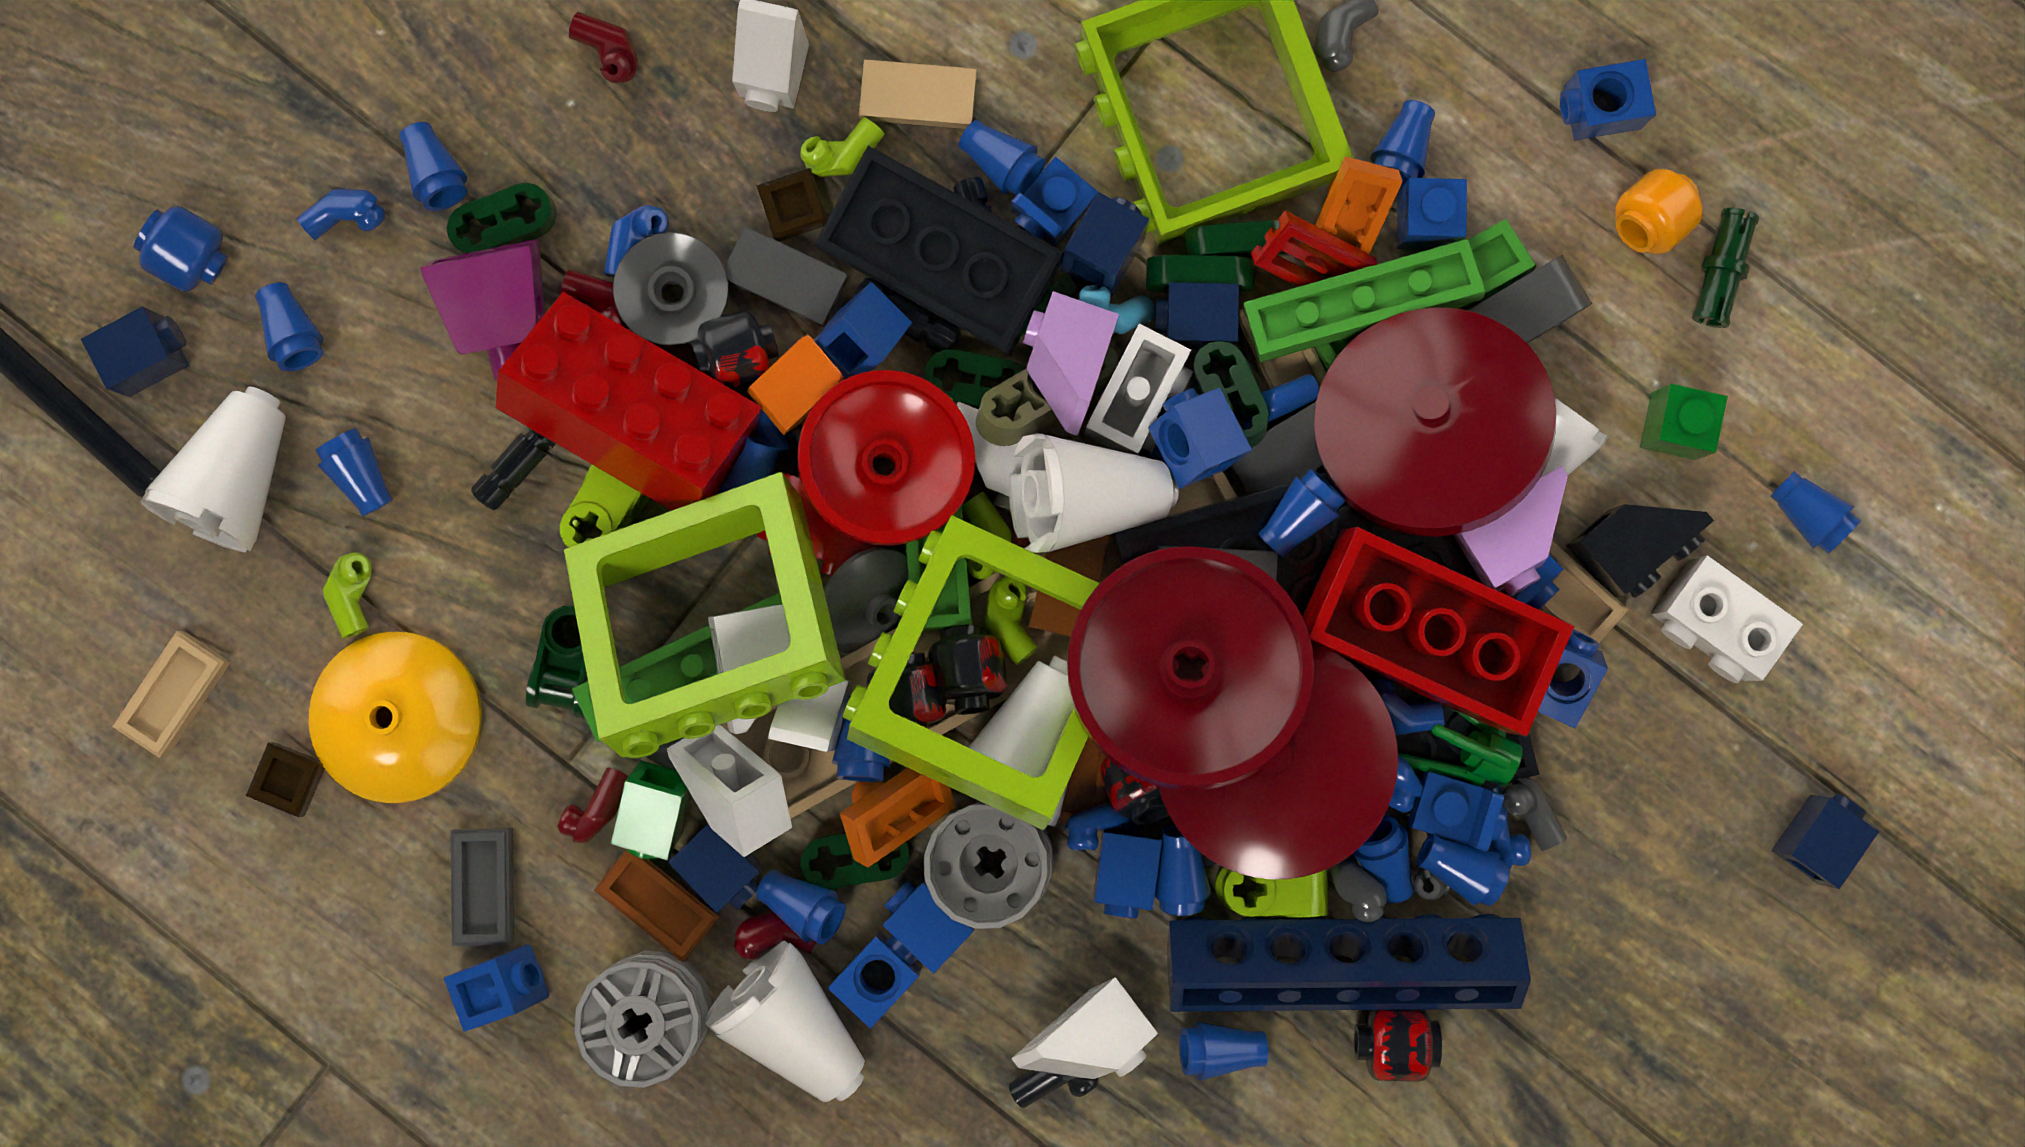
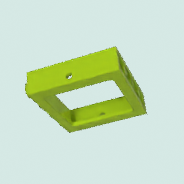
M1139 0L1081 21V41L1074 43L1080 68L1084 76L1094 74L1101 93L1094 96L1099 119L1104 129L1112 126L1120 144V147L1113 149L1118 170L1124 182L1133 179L1140 200L1134 201L1133 204L1140 209L1144 217L1149 219L1146 234L1153 233L1157 246L1183 238L1184 232L1187 229L1221 224L1329 185L1336 178L1344 157L1353 158L1294 0ZM1255 7L1262 13L1313 148V157L1302 163L1189 204L1173 207L1165 199L1114 60L1122 52L1241 9Z
M782 472L564 549L599 740L622 758H640L651 755L659 749L660 745L680 738L695 739L704 737L712 733L717 725L738 718H759L769 713L775 705L793 699L809 700L817 698L826 693L828 687L846 681L802 499ZM766 531L791 639L789 647L781 653L634 704H627L604 587Z
M951 515L943 533L932 530L926 540L918 561L927 566L919 583L908 580L898 598L893 612L901 615L902 618L893 636L882 632L874 647L868 665L877 669L868 688L857 684L846 705L842 717L851 721L847 740L1041 830H1045L1054 815L1088 738L1076 716L1074 707L1070 712L1043 775L1031 777L893 713L889 707V700L946 581L959 559H971L1080 610L1100 583Z

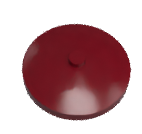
M1416 309L1394 315L1372 325L1354 338L1339 353L1329 367L1318 392L1314 413L1315 439L1321 462L1332 485L1345 498L1346 502L1362 516L1385 528L1417 536L1455 535L1477 529L1497 520L1519 504L1534 488L1549 462L1556 434L1555 397L1549 376L1537 354L1517 333L1490 317L1463 309Z
M1192 546L1172 547L1150 552L1127 562L1106 577L1091 593L1084 603L1071 633L1067 660L1068 687L1076 716L1083 730L1098 750L1114 765L1144 782L1159 787L1187 791L1208 790L1224 787L1253 775L1276 758L1290 742L1306 713L1311 698L1314 682L1313 648L1306 624L1297 606L1278 582L1265 571L1245 559L1221 550Z
M1311 643L1314 657V682L1306 713L1296 733L1276 758L1253 775L1224 787L1195 791L1159 787L1163 803L1178 830L1199 852L1226 869L1255 878L1272 880L1294 879L1322 872L1337 865L1358 850L1376 830L1389 807L1398 769L1397 741L1390 714L1377 690L1362 672L1337 653L1320 645Z

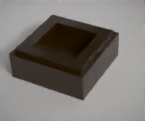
M810 168L756 185L774 240L778 242L822 228L826 224L828 219Z
M268 742L246 796L296 817H304L325 768L318 759L276 742Z

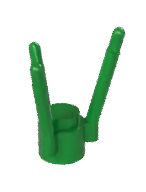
M1458 712L1482 732L1474 730L1467 737L1457 731L1436 724L1432 727V733L1448 741L1450 744L1461 748L1460 761L1466 764V766L1398 753L1399 756L1409 763L1412 769L1463 779L1478 787H1481L1485 780L1503 787L1515 775L1521 762L1523 748L1520 744L1506 738V733Z

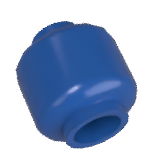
M180 206L171 207L164 213L156 209L141 228L133 246L134 249L140 252L139 262L144 271L183 292L196 288L201 281L212 285L228 260V256L220 252L223 243L221 230Z

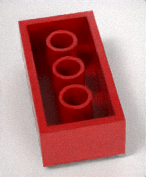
M565 292L561 293L498 370L496 409L671 511L716 495L742 452L747 437L755 436L762 407Z
M1359 527L1342 529L1303 615L1311 643L1325 647L1358 667L1504 733L1526 737L1575 627Z

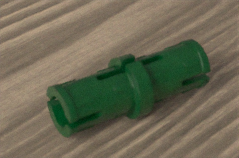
M1724 208L1722 210L1721 221L1712 253L1704 257L1701 270L1706 274L1696 309L1692 314V319L1695 322L1702 324L1704 319H1708L1706 326L1716 328L1729 327L1730 315L1739 283L1747 279L1750 266L1745 262L1755 227L1759 221L1757 214L1748 212L1747 217L1743 218L1744 209Z

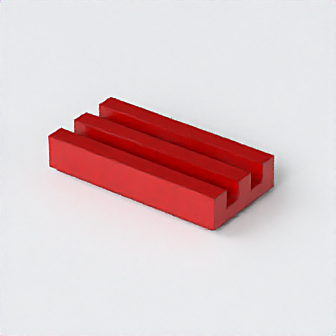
M1286 210L1278 218L1280 223L1278 229L1270 228L1264 236L1266 244L1263 247L1257 245L1251 252L1254 265L1298 287L1324 279L1278 256L1277 254L1280 250L1307 263L1309 267L1320 273H1327L1333 277L1354 270L1291 237L1356 270L1378 264L1374 256Z

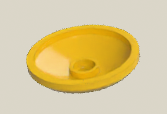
M377 633L348 645L324 668L316 682L310 700L309 732L318 759L328 774L342 787L355 795L376 802H410L428 797L445 788L468 765L481 734V698L469 669L445 645L415 633ZM384 706L390 709L393 716L391 724L385 729L380 727L376 721L378 710Z

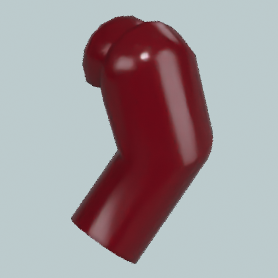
M577 12L572 18L569 27V38L597 48L602 64L600 71L607 81L616 84L630 81L637 71L638 58L628 32L620 26Z
M571 269L566 272L561 286V293L565 292L580 302L590 305L592 309L629 329L616 308L613 282Z
M607 767L586 810L583 811L575 805L567 806L558 822V831L565 836L573 837V842H589L615 817L620 806L625 781L629 776L619 770Z
M770 909L745 919L739 925L735 933L734 948L736 953L743 959L756 960L761 957L764 950L777 945L781 941H786L788 944L791 943L795 948L807 954L812 953L817 942H804Z

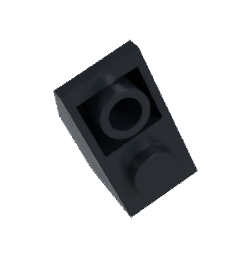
M1624 504L1609 509L1566 546L1592 577L1614 597L1630 593L1633 598H1636L1651 588L1661 578L1656 569L1673 556L1677 561H1680L1696 550L1705 541L1700 532L1714 520L1704 511Z

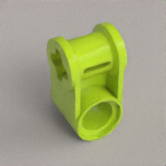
M591 465L580 490L560 522V535L564 544L572 547L592 540L591 538L585 540V537L579 532L583 523L592 526L596 523L598 529L602 531L601 536L630 526L650 498Z
M1221 867L1215 876L1214 889L1216 897L1223 906L1235 911L1239 915L1249 917H1319L1329 915L1327 869L1316 874L1294 879L1272 880L1245 875L1247 879L1256 882V890L1246 893V902H1244L1242 897L1233 894V885L1243 883V874Z

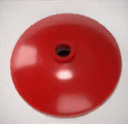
M875 370L863 372L842 380L824 393L815 403L801 431L797 456L798 470L803 489L810 503L819 515L833 528L844 535L864 543L886 546L901 545L929 536L932 530L940 529L949 521L951 515L954 516L964 502L973 480L975 446L964 415L954 401L940 388L910 373ZM879 458L888 459L892 463L894 471L889 475H880L875 472L872 463Z

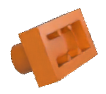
M1345 156L1336 178L1327 187V198L1315 226L1370 254L1403 182L1399 170ZM1306 244V246L1356 271V269Z
M906 768L885 783L882 781L857 782L851 795L853 804L841 811L840 816L853 859L868 868L956 808L950 787L910 768Z

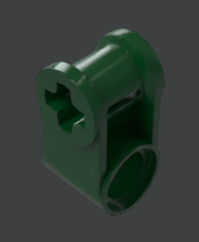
M562 606L554 609L546 616L542 625L536 660L532 666L527 683L526 706L537 709L541 704L568 709L573 711L575 717L585 719L572 692V688L588 681L582 645L572 647L565 642L562 636L564 621L572 615L576 616L574 606ZM552 684L570 688L571 691L553 687Z

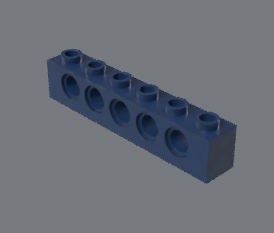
M1425 914L1409 919H1385L1381 916L1380 919L1374 922H1363L1357 918L1327 919L1323 916L1301 917L1292 920H1269L1263 916H1248L1241 920H1211L1203 916H1192L1183 920L1169 921L1167 966L1170 1012L1521 1009L1531 982L1521 918H1501L1495 914H1480L1472 918H1442L1435 914ZM1402 955L1408 957L1413 962H1400L1393 956ZM1451 955H1462L1471 962L1458 961ZM1287 956L1294 959L1297 963H1282L1276 957ZM1346 956L1351 958L1355 962L1343 963L1338 961L1334 957ZM1231 957L1239 963L1224 964L1218 961L1217 958Z

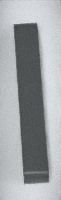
M1563 255L1468 311L1479 313L1500 322L1517 333L1526 343H1529L1584 310L1592 302ZM1316 402L1266 431L1265 437L1252 448V451L1230 466L1247 494L1292 482L1296 475L1302 478L1310 469L1316 471L1323 467L1314 430Z

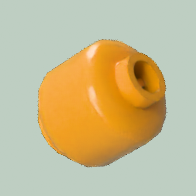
M1655 169L1646 173L1621 195L1615 205L1618 236L1623 243L1636 252L1661 255L1671 251L1697 227L1702 219L1703 205L1697 186L1689 177L1672 170Z

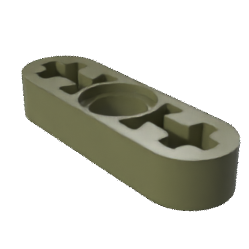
M1110 345L1108 346L1092 398L1105 391L1118 365L1117 354ZM1026 369L990 389L982 397L975 423L979 434L989 443L998 446L1017 444L1023 436L1034 434L1058 419L1046 399L1038 396L1033 390L1032 386L1035 382ZM1017 409L1014 420L1012 422L1010 418L1006 417V415L1010 414L1011 412ZM996 411L999 415L1004 416V417H1001V418L997 419V418H996L995 416H993V415H994V412Z

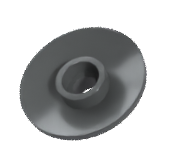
M681 233L656 234L638 242L622 258L616 270L613 283L615 305L624 323L635 334L653 344L662 346H680L690 343L691 340L698 339L697 332L701 323L723 315L729 293L727 275L719 257L702 241ZM672 285L680 286L684 290L682 299L676 303H669L663 299L665 289Z
M873 547L863 550L844 562L828 581L824 594L839 651L850 654L879 638L882 632L888 633L897 628L902 616L893 611L908 581L907 557L898 550L890 547Z

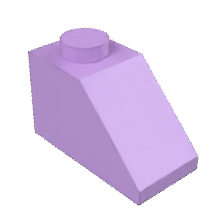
M1053 291L1046 312L1042 313L1034 310L1023 343L1033 346V350L1026 370L1065 431L1078 436L1119 314Z
M1562 466L1541 477L1534 488L1519 504L1497 520L1477 529L1453 536L1484 585L1497 591L1505 588L1508 595L1513 596L1541 578L1536 569L1540 568L1548 558L1568 478Z

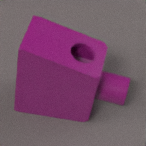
M538 239L436 259L420 267L422 277L456 351L459 354H468L487 350L493 377L496 381L498 370L545 314Z

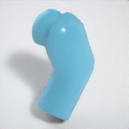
M1097 285L1086 286L1079 293L1080 301L1119 314L1113 331L1116 334H1125L1137 328L1139 324L1143 325L1151 321L1155 316V306L1152 300L1144 295L1136 296L1118 305L1109 303L1110 291L1105 286L1099 290Z

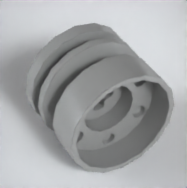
M981 801L948 815L932 833L924 854L925 882L935 904L952 920L975 929L1001 928L1023 918L1047 891L1055 869L1054 844L1046 828L1041 830ZM984 846L991 852L997 851L1000 848L1005 852L1007 858L1001 863L1005 873L1000 874L995 868L988 872L982 869L980 862L986 857L982 849Z
M645 950L625 957L607 968L587 985L576 1007L574 1034L581 1056L597 1075L619 1086L645 1088L668 1080L701 1048L710 1030L705 1024V1018L713 1005V1001L706 980L691 962L687 960L682 962L671 952ZM647 1012L652 1022L645 1029L638 1028L633 1030L628 1021L633 1018L635 1013L643 1015Z

